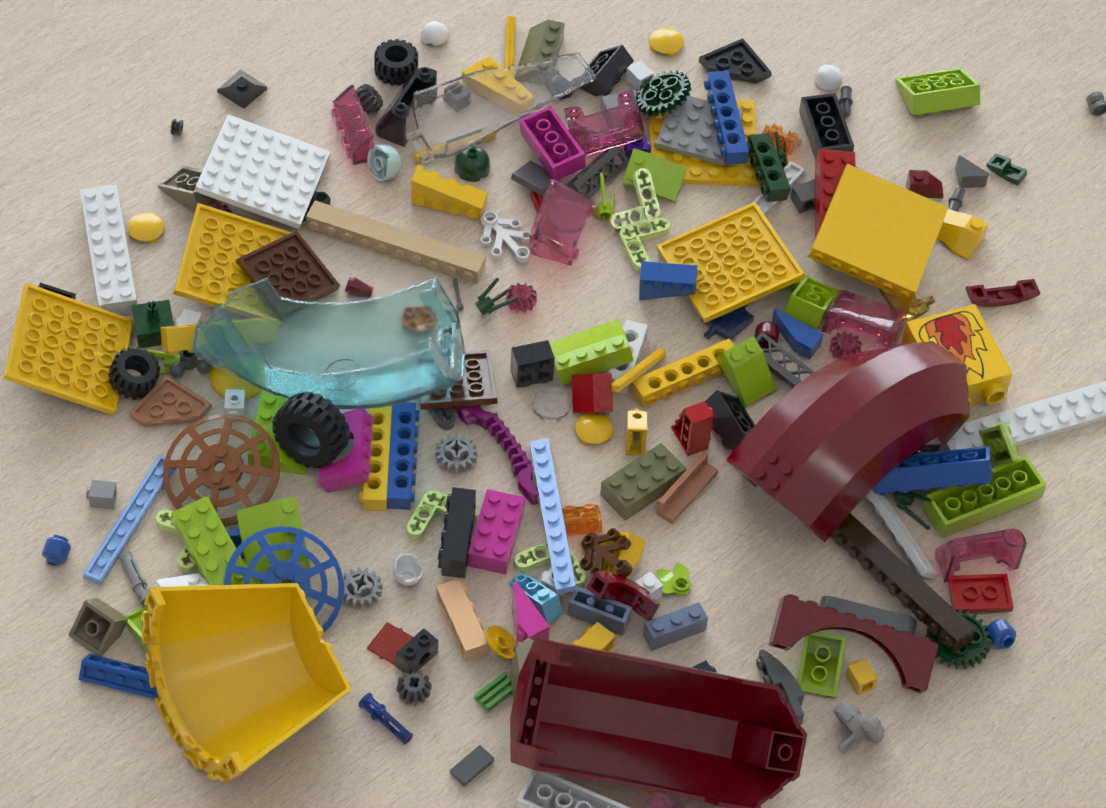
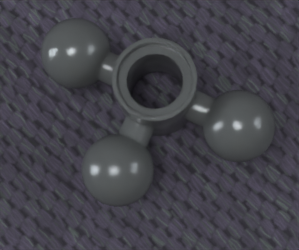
M187 350L180 351V363H173L169 368V372L176 378L181 377L185 369L192 370L197 368L199 373L207 374L211 371L212 365L207 359H197V352L187 353Z

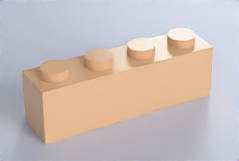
M456 579L437 585L436 598L464 660L468 661L488 654L489 644L482 630V621L480 617L477 618L475 615V606L467 598L468 591L466 586L461 585L460 580Z

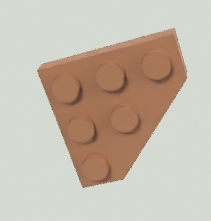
M166 375L129 412V416L143 426L197 421L212 408V405L201 396Z

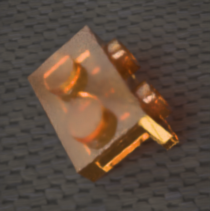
M776 123L766 125L762 134L770 133L777 150L775 131H778L781 151L787 155H791L795 146H800L803 141L798 138L799 134L790 130L786 132L781 125Z
M585 504L578 507L566 506L562 508L567 536L602 532V514L598 504Z

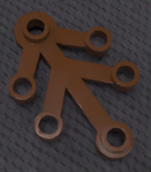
M611 528L604 535L598 536L596 533H589L583 538L581 546L585 550V556L580 561V566L585 571L591 569V576H593L595 571H603L604 559L615 567V572L618 575L626 578L632 573L633 567L628 561L619 560L610 553L621 549L627 550L631 546V541L627 537L623 536L620 538V532L616 528ZM610 540H611L612 542H615V541L618 540V542H616V543H612V544H608V545H604V546H601V545H600L601 543H604V542H607V541H610ZM596 551V561L593 567L592 556L593 552Z

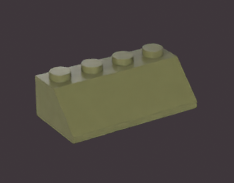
M548 19L530 28L514 76L516 81L545 87V79L555 67L563 42L565 23Z

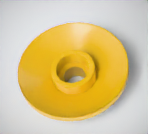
M497 625L489 626L485 636L492 651L506 660H511L515 653L513 652L516 646L515 639L504 628Z

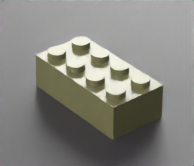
M660 443L601 482L600 495L626 521L662 497L687 468Z

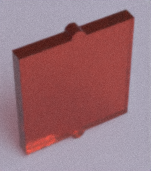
M386 622L368 645L367 650L378 655L379 659H385L395 665V653L407 644L413 636L404 632L402 628H397Z

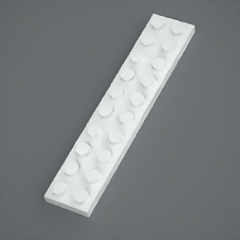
M1106 381L966 422L945 447L947 450L984 447L978 431L1004 421L1009 425L1012 440L1018 446L1105 420Z

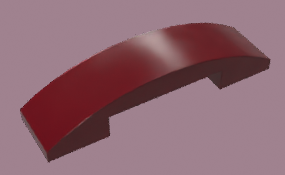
M1035 279L1019 280L1013 286L985 289L984 285L966 286L965 288L972 304L985 307L1017 304L1040 295Z

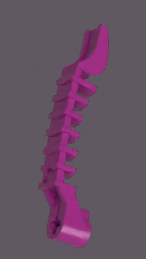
M480 405L457 407V414L466 425L474 423L484 430L489 428L490 435L492 437L495 436L498 444L501 443L503 451H506L510 459L513 476H518L519 491L531 504H538L537 496L539 494L531 482L534 470L531 460L527 458L526 452L521 449V444L517 443L515 435L510 433L509 427L506 428L504 421L498 418L497 412L490 413L484 411Z

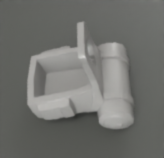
M841 702L833 709L838 720L852 734L838 747L842 754H845L864 738L873 743H879L884 738L885 729L877 717L866 716L863 718L859 709L851 703Z

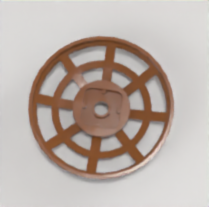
M235 414L207 416L187 426L172 442L164 461V486L169 499L177 510L183 507L181 503L188 496L196 501L203 498L194 492L202 484L211 489L209 500L216 512L217 507L228 506L240 500L246 508L267 503L272 498L280 477L279 453L269 433L253 420ZM225 419L223 428L212 429L200 435L194 429L200 424L211 420ZM233 419L251 425L260 434L250 439L242 432L231 429ZM188 433L193 440L185 448L181 460H170L176 445ZM221 434L219 444L208 446L203 440L211 435ZM229 435L236 436L245 442L236 449L227 444ZM264 440L267 441L272 453L273 469L261 467L260 455L255 445ZM197 444L202 450L198 459L187 460L190 451ZM249 449H251L254 456V466L245 465L241 457ZM218 463L225 464L222 471H215V466ZM169 468H179L180 480L184 490L177 497L173 494L169 484ZM185 468H196L198 478L191 484L187 482ZM243 472L253 474L250 482L242 489L238 482ZM259 475L271 477L265 493L254 504L247 495L256 485ZM232 488L236 493L235 496L228 499L218 500L219 491ZM237 515L220 519L224 527L238 524Z

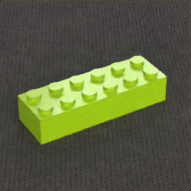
M1025 455L1018 458L1017 461L993 468L992 482L986 485L949 486L946 489L926 495L927 498L932 499V502L925 501L923 510L941 537L944 538L1042 498L1047 484Z
M206 496L172 512V523L199 573L209 585H223L226 566L236 547L211 501ZM239 556L235 565L246 567L241 556ZM232 573L231 585H243L244 576ZM253 578L250 579V584H256Z

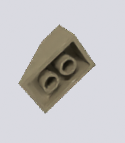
M182 166L157 185L160 190L190 210L195 211L197 203L209 206L212 202L217 201V199L195 192L196 184L203 171L200 169Z

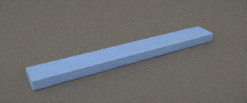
M158 456L83 573L84 579L102 585L163 489V467L166 457ZM175 468L168 469L169 478L172 475Z

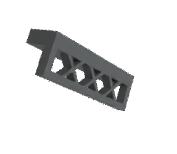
M618 144L608 147L564 186V189L567 193L575 190L581 201L584 202L601 188L600 173H603L605 177L604 182L606 183L627 165L629 160ZM617 154L622 160L621 164H615V156ZM604 165L610 166L609 174L604 173ZM593 175L599 176L598 184L593 183ZM582 185L588 186L586 195L580 188Z
M761 332L756 338L758 344L762 339L769 343V349H762L769 370L791 388L802 382L800 374L808 373L811 375L814 373L812 369L765 333ZM780 351L783 354V359L774 360L772 352ZM794 362L797 364V370L788 371L786 363Z

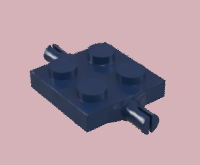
M749 304L704 323L710 327L704 333L705 338L710 339L717 333L726 340H732L754 320V316L745 309Z

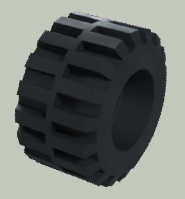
M390 39L387 42H382L374 52L375 75L378 76L380 81L383 80L385 84L390 83L392 86L394 84L401 86L403 83L405 84L418 70V51L416 47L412 46L410 42L406 43V40L403 39L402 41Z
M128 347L127 350L124 348L113 359L108 373V377H110L109 384H112L113 390L118 391L117 394L125 395L124 398L132 397V400H136L139 397L142 399L155 387L160 375L159 361L154 359V355L152 353L149 354L146 349L143 351L140 350V347H136V349ZM126 370H136L142 377L132 376Z

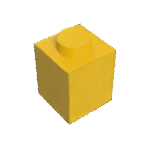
M866 659L854 661L847 668L846 678L857 696L875 688L878 678Z

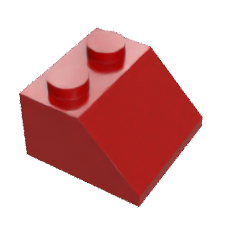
M612 373L571 375L573 413L613 412Z

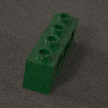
M770 133L749 135L747 145L750 164L755 170L756 180L760 183L761 194L764 195L766 202L787 200L791 187Z

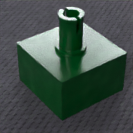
M170 300L149 301L143 304L132 305L138 347L147 348L162 345L161 327L174 326Z

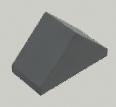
M960 155L955 167L959 186L962 188L985 187L989 173Z

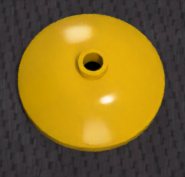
M243 352L231 353L221 357L215 362L210 371L211 386L223 398H225V389L245 390L246 400L251 399L265 388L268 378L264 363L256 356Z

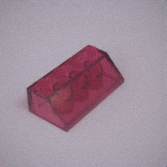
M350 85L333 101L331 116L333 120L336 119L337 132H341L342 145H346L347 158L351 159L353 165L367 162L368 152L374 148V136L354 85Z

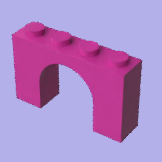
M364 407L341 413L345 415V421L349 424L348 431H350V439H354V445L350 453L342 460L319 468L318 484L327 493L369 482V473L371 472L370 457L372 456L371 441L373 440L372 425L374 424V419Z

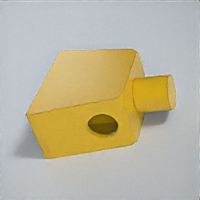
M634 408L627 412L625 455L642 456L645 454L647 412ZM633 433L639 434L638 440H633Z

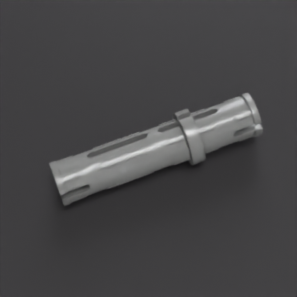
M125 551L120 554L119 558L132 583L131 588L133 592H136L141 605H144L148 593V584L141 576L132 553Z

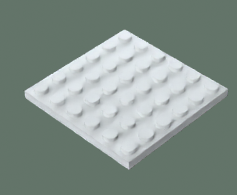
M228 114L196 184L195 192L300 229L330 151Z

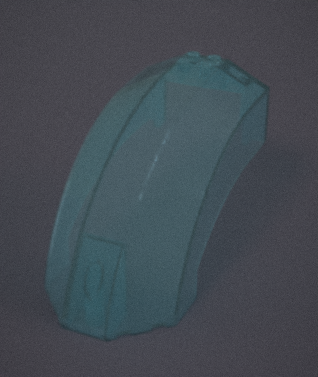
M436 277L379 297L349 302L323 303L282 298L269 279L265 278L233 290L228 295L230 299L224 305L220 303L210 313L211 317L205 323L201 321L196 326L192 347L193 353L209 365L250 386L285 399H289L292 395L299 392H314V395L320 394L323 398H328L334 406L337 405L340 409L380 408L421 398L454 386L464 375L465 346L459 314Z

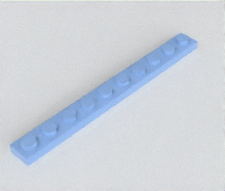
M549 438L530 442L555 588L559 595L576 591L577 587Z

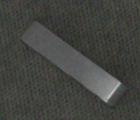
M823 596L819 605L824 608L827 606L836 608L837 612L842 614H855L856 618L861 620H874L875 624L880 626H893L894 630L899 632L909 631L915 634L917 620L908 615L833 596Z

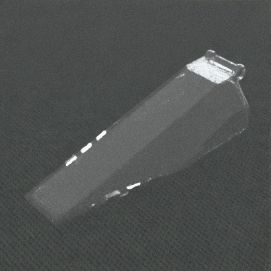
M576 52L553 58H544L541 62L532 63L528 61L525 62V65L515 66V64H512L508 68L503 69L496 67L480 70L428 87L413 94L412 109L417 130L409 132L406 135V139L409 143L413 144L421 156L420 160L423 164H428L434 159L446 158L461 153L517 120L595 80L596 75L581 54ZM418 138H422L430 152L425 151Z

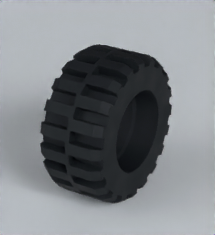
M299 392L292 395L276 412L272 421L274 438L276 442H279L281 450H284L289 458L295 459V462L302 463L306 467H326L348 445L350 439L349 424L345 421V415L339 411L340 408L337 405L334 406L331 400L323 398L320 394L314 395V392Z

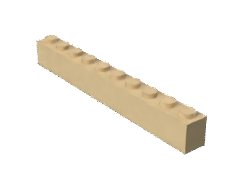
M314 201L306 215V228L312 231H318L330 237H336L364 248H370L416 265H422L432 270L464 279L468 282L478 283L486 267V256L318 201Z

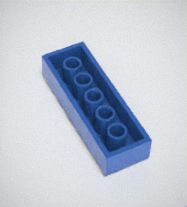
M990 446L911 454L873 487L874 493L886 495L895 491L906 493L915 489L926 491L936 487L938 489H946L949 486L956 485L958 487H966L969 484L986 485L992 482L993 467Z

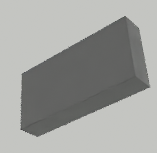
M479 745L450 770V774L465 787L494 762V757Z

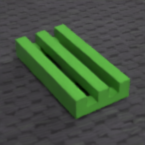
M503 672L474 695V699L489 712L512 694L511 678H508L507 673ZM508 685L510 686V687L507 688L504 692H502L500 695H498L495 699H493L491 702H489L488 704H486V702H487L488 700H490L492 697L496 696V695H497L501 690H503L506 686H508Z

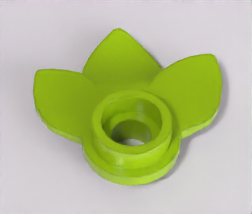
M678 562L673 571L657 570V578L663 584V594L674 593L684 596L690 592L689 571L683 564Z

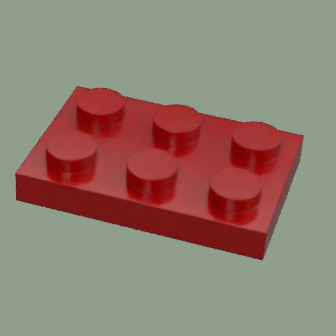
M1007 574L948 576L947 581L951 604L957 612L959 609L962 610V614L967 611L970 613L1013 611L1014 606Z

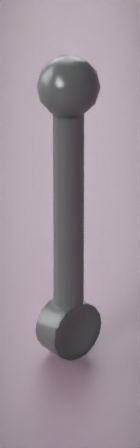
M453 278L457 298L456 308L461 311L464 306L460 300L458 280Z

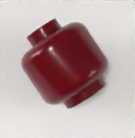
M765 321L757 325L754 335L755 339L763 332L778 343L779 328L776 324ZM762 339L759 346L763 349H769V343Z

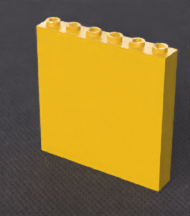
M847 164L808 258L911 302L918 289L949 207Z

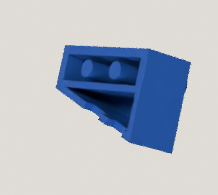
M642 261L639 300L694 295L696 293L698 265Z

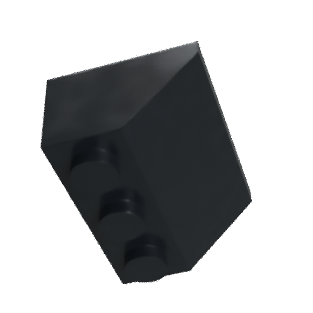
M623 44L599 51L577 77V80H580L578 88L595 97L608 95L612 91V87L621 80V76L627 72V67L634 62Z
M716 390L705 401L714 412L713 429L720 435L721 442L726 449L735 450L755 424L738 397Z

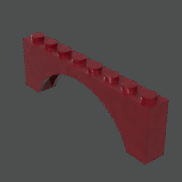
M792 594L783 596L779 601L768 643L769 646L788 651L800 639L815 632L843 630L856 633L869 639L886 653L899 674L902 688L918 693H923L928 689L938 644L934 643L930 638H918L909 631L899 632L890 625L880 626L871 619L861 620L852 613L842 614L833 607H820L817 602L810 600L805 602Z

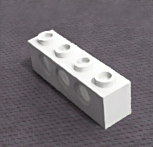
M630 320L625 321L622 328L634 361L606 370L605 373H612V383L638 364L647 336L648 325ZM629 384L620 392L628 394L631 384Z

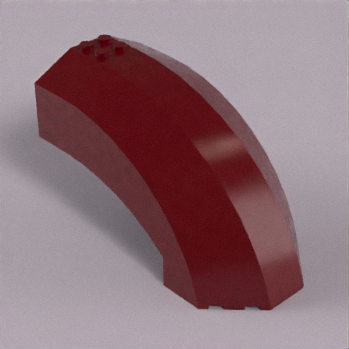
M930 342L910 343L867 350L839 358L808 376L783 396L751 429L726 461L753 486L760 487L796 516L814 535L825 543L858 503L893 468L920 447L937 437L946 445L970 417L966 376L967 365L939 344Z
M535 637L517 680L510 715V759L512 763L536 771L640 788L703 801L719 807L761 808L764 802L774 798L783 790L785 785L800 776L807 733L797 721V716L791 705L783 697L780 686Z

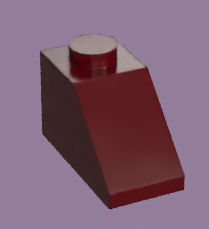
M909 170L906 181L907 190L926 198L943 199V187L940 180L927 170Z

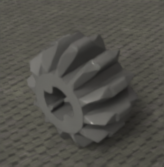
M370 84L361 85L354 92L356 102L367 114H373L383 106L381 95Z
M412 670L411 674L404 672L403 677H399L397 692L399 693L400 700L405 699L406 704L412 701L416 706L417 701L424 703L425 698H429L432 684L429 682L428 675L423 676L422 671L415 674V671Z

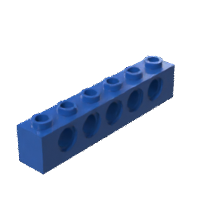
M729 70L708 72L707 80H704V89L708 90L707 100L708 104H711V117L715 118L714 129L718 131L717 141L718 144H721V157L725 159L726 165L747 163L749 149Z
M393 401L387 509L410 510L411 502H415V490H412V486H416V474H412V472L417 469V458H413L414 453L417 454L418 442H414V437L418 438L419 426H415V422H419L420 410H416V402Z

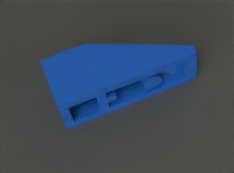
M777 308L773 310L772 323L777 325L780 334L794 352L810 360L820 348L823 334Z

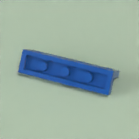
M90 653L81 662L78 680L153 699L159 697L156 687L151 688L146 667Z

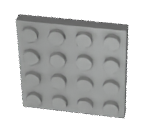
M687 96V101L681 102L682 106H676L677 110L671 109L670 114L667 112L656 140L655 148L724 166L725 159L721 157L720 152L721 144H718L717 141L718 131L714 129L715 118L711 117V104H708L707 100ZM738 109L740 118H742L743 110Z

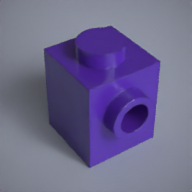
M646 135L625 136L624 153L629 161L633 148L651 153V143L647 142Z

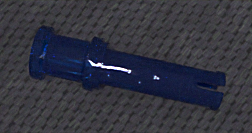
M367 693L360 700L358 707L365 709L371 715V719L381 722L404 745L412 739L413 734L386 711V706L377 702L373 698L372 693ZM389 721H390L393 725H395L400 731H397V730L389 723Z

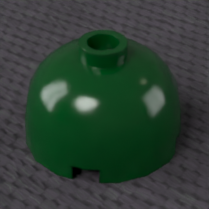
M478 146L464 147L455 158V172L460 175L462 180L468 182L480 181V178L487 177L490 172V158L487 152Z

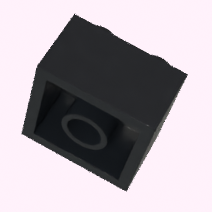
M549 340L511 348L510 371L516 388L547 383L553 380L555 357Z

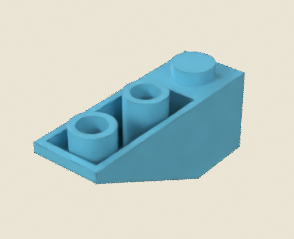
M526 573L520 574L508 582L512 589L513 583L517 582L547 623L563 614L558 594Z

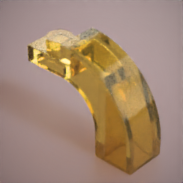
M878 288L888 305L899 315L907 319H917L928 312L929 306L935 303L932 296L919 298L914 295L910 302Z

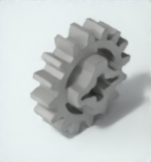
M455 433L453 438L447 435V440L441 438V444L437 443V450H435V457H437V463H441V468L448 467V472L454 469L455 473H458L459 469L466 472V467L471 469L472 463H476L478 454L476 443L472 444L471 438L466 440L464 434L461 438L458 437L457 433Z
M358 567L356 572L350 569V575L343 574V600L346 599V605L353 603V608L360 605L361 609H364V605L367 604L369 607H372V601L378 602V597L382 596L383 584L381 583V577H376L375 571L369 573L368 568L361 571V568Z

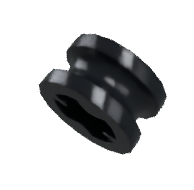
M174 118L171 123V134L177 133L178 136H181L183 120L177 121Z

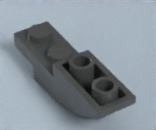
M764 649L759 650L756 665L759 671L762 670L764 683L780 686L783 697L791 705L797 716V721L802 725L804 713L801 705L804 693L800 685L777 658Z

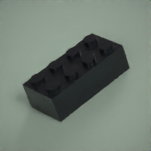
M836 93L801 97L799 113L814 157L816 158L820 149L853 152L854 144Z
M452 487V493L447 495V512L444 514V530L441 533L442 543L438 552V568H441L442 576L465 578L476 511V490Z

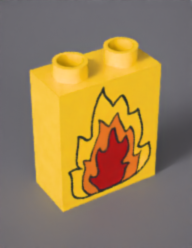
M975 304L906 322L901 345L919 342L937 343L967 365L966 376L969 408L974 404L985 401L989 405L997 404L1007 396L1013 373Z

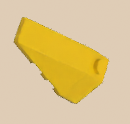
M947 210L937 239L940 242L943 241L948 246L950 252L968 261L984 240L988 223L972 215Z
M630 531L620 532V538L623 536L627 537L631 541V546L627 550L621 549L610 553L619 560L628 561L634 569L641 559L646 542ZM610 540V541L601 543L600 545H601V546H604V545L616 543V542H618V540L615 541V542H612V541ZM604 559L603 571L617 574L615 567Z

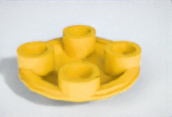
M658 29L650 36V49L654 52L674 57L683 47V36L674 29Z
M141 213L129 221L127 229L131 239L153 244L157 242L164 232L165 225L158 215Z
M591 412L578 418L575 423V432L580 438V442L584 445L607 443L610 441L613 433V425L611 420L605 415Z

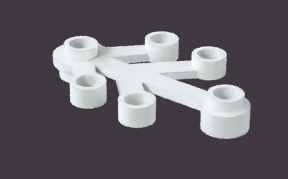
M493 211L485 212L481 217V224L485 228L483 236L480 238V245L485 248L491 246L490 235L493 229L497 234L494 248L491 250V257L496 260L502 257L501 247L504 241L515 253V259L519 263H526L530 258V250L524 246L519 247L512 238H519L523 243H529L532 240V233L530 231H519L521 229V221L518 219L499 218ZM501 226H510L511 230L503 229Z

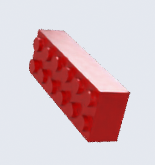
M820 149L815 158V239L846 165L849 164L856 167L855 152Z

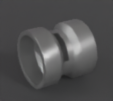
M1099 91L1089 94L1086 102L1091 107L1092 114L1094 116L1105 114L1106 101H1104L1103 94Z

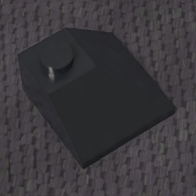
M239 70L219 87L217 92L245 109L267 90V86L243 70Z

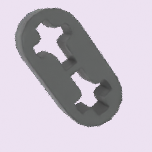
M439 408L429 409L441 429L451 430L455 426V415L451 408H441V411Z

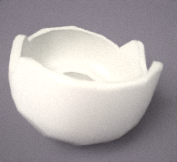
M436 21L427 23L421 32L423 43L425 45L433 44L434 47L443 45L449 37L447 27Z
M823 65L818 69L815 84L819 88L833 91L840 87L842 73L839 68L834 65Z
M402 554L395 559L393 575L400 584L405 586L414 585L422 579L423 566H420L415 555Z

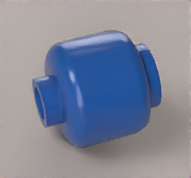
M53 535V537L47 538L42 551V556L47 559L46 563L58 566V563L63 564L67 561L71 550V545L68 543L69 540L60 535Z
M997 619L989 624L986 632L990 633L989 638L992 639V644L996 648L1006 649L1014 644L1016 631L1007 620Z

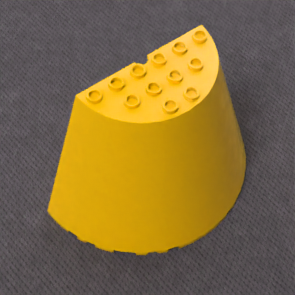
M298 583L152 587L146 595L144 605H148V609L142 612V642L147 643L148 652L145 654L147 659L145 660V666L149 674V683L151 688L156 687L159 696L155 698V702L177 746L183 745L186 752H183V755L191 761L197 770L203 769L206 771L207 777L212 780L225 782L240 776L352 690L349 680L342 671L340 662L336 660L333 654L331 644L322 639L324 635L323 628L318 624L314 611L309 606L305 593L300 589Z

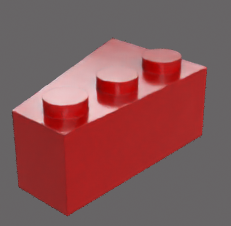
M705 401L684 408L679 415V419L675 420V425L671 426L687 456L709 448L714 412Z

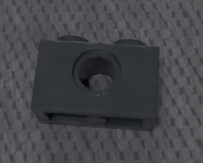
M423 628L395 653V666L403 673L411 674L412 670L415 673L418 672L438 653L439 640Z

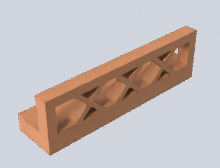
M703 451L659 499L656 512L658 516L673 524L716 477L718 469L707 463L709 456L707 452Z

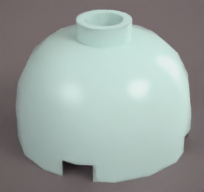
M390 145L373 146L374 148L369 150L367 157L368 168H372L374 174H371L372 177L377 181H387L394 178L399 173L402 163L398 151Z

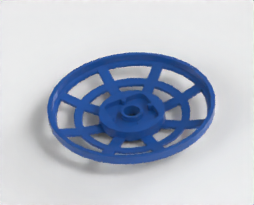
M273 527L256 532L236 548L225 569L223 585H231L232 573L244 576L243 585L250 584L251 578L260 580L261 584H281L282 580L298 583L300 589L304 591L306 599L310 597L318 600L317 605L313 609L315 616L319 613L324 603L335 607L327 622L322 626L324 632L332 625L342 606L344 581L337 559L320 539L301 529ZM277 532L296 534L294 544L280 543L271 546L264 536ZM304 537L318 544L330 559L320 563L311 552L302 547ZM256 540L262 550L252 558L247 568L235 565L242 551ZM281 549L292 550L290 560L278 561L273 551ZM300 553L308 557L315 566L305 570L301 565L297 564ZM266 555L271 566L265 573L253 570L257 562ZM333 566L338 578L337 599L327 595L328 582L325 570ZM318 573L322 583L321 592L310 589V577Z

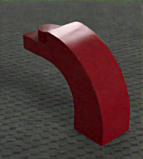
M595 571L586 587L600 600L612 599L632 607V610L646 621L652 620L660 606V603L649 595L650 592L644 587L615 573Z

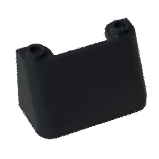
M421 67L401 87L375 126V132L378 137L405 147L408 142L406 118L412 105L421 108L423 103L429 102L430 105H433L436 101V70L429 67Z

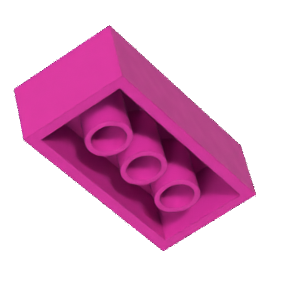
M551 106L519 120L522 137L554 182L586 168L585 153Z
M487 489L468 551L467 566L506 575L524 514L525 497Z

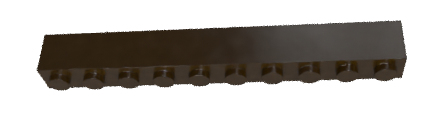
M850 513L831 535L836 543L842 546L853 559H856L864 570L869 571L878 583H882L892 596L898 598L906 609L914 613L915 617L923 622L931 633L936 634L946 647H950L954 652H957L973 641L975 628Z

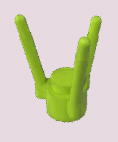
M600 173L602 202L598 203L596 208L591 197L588 198V201L593 209L594 217L598 216L599 220H609V217L614 214L615 194L611 195L610 204L606 202L604 175Z
M148 350V353H152L154 358L164 359V367H168V369L160 370V375L170 373L169 368L173 363H180V354L170 355L166 352Z

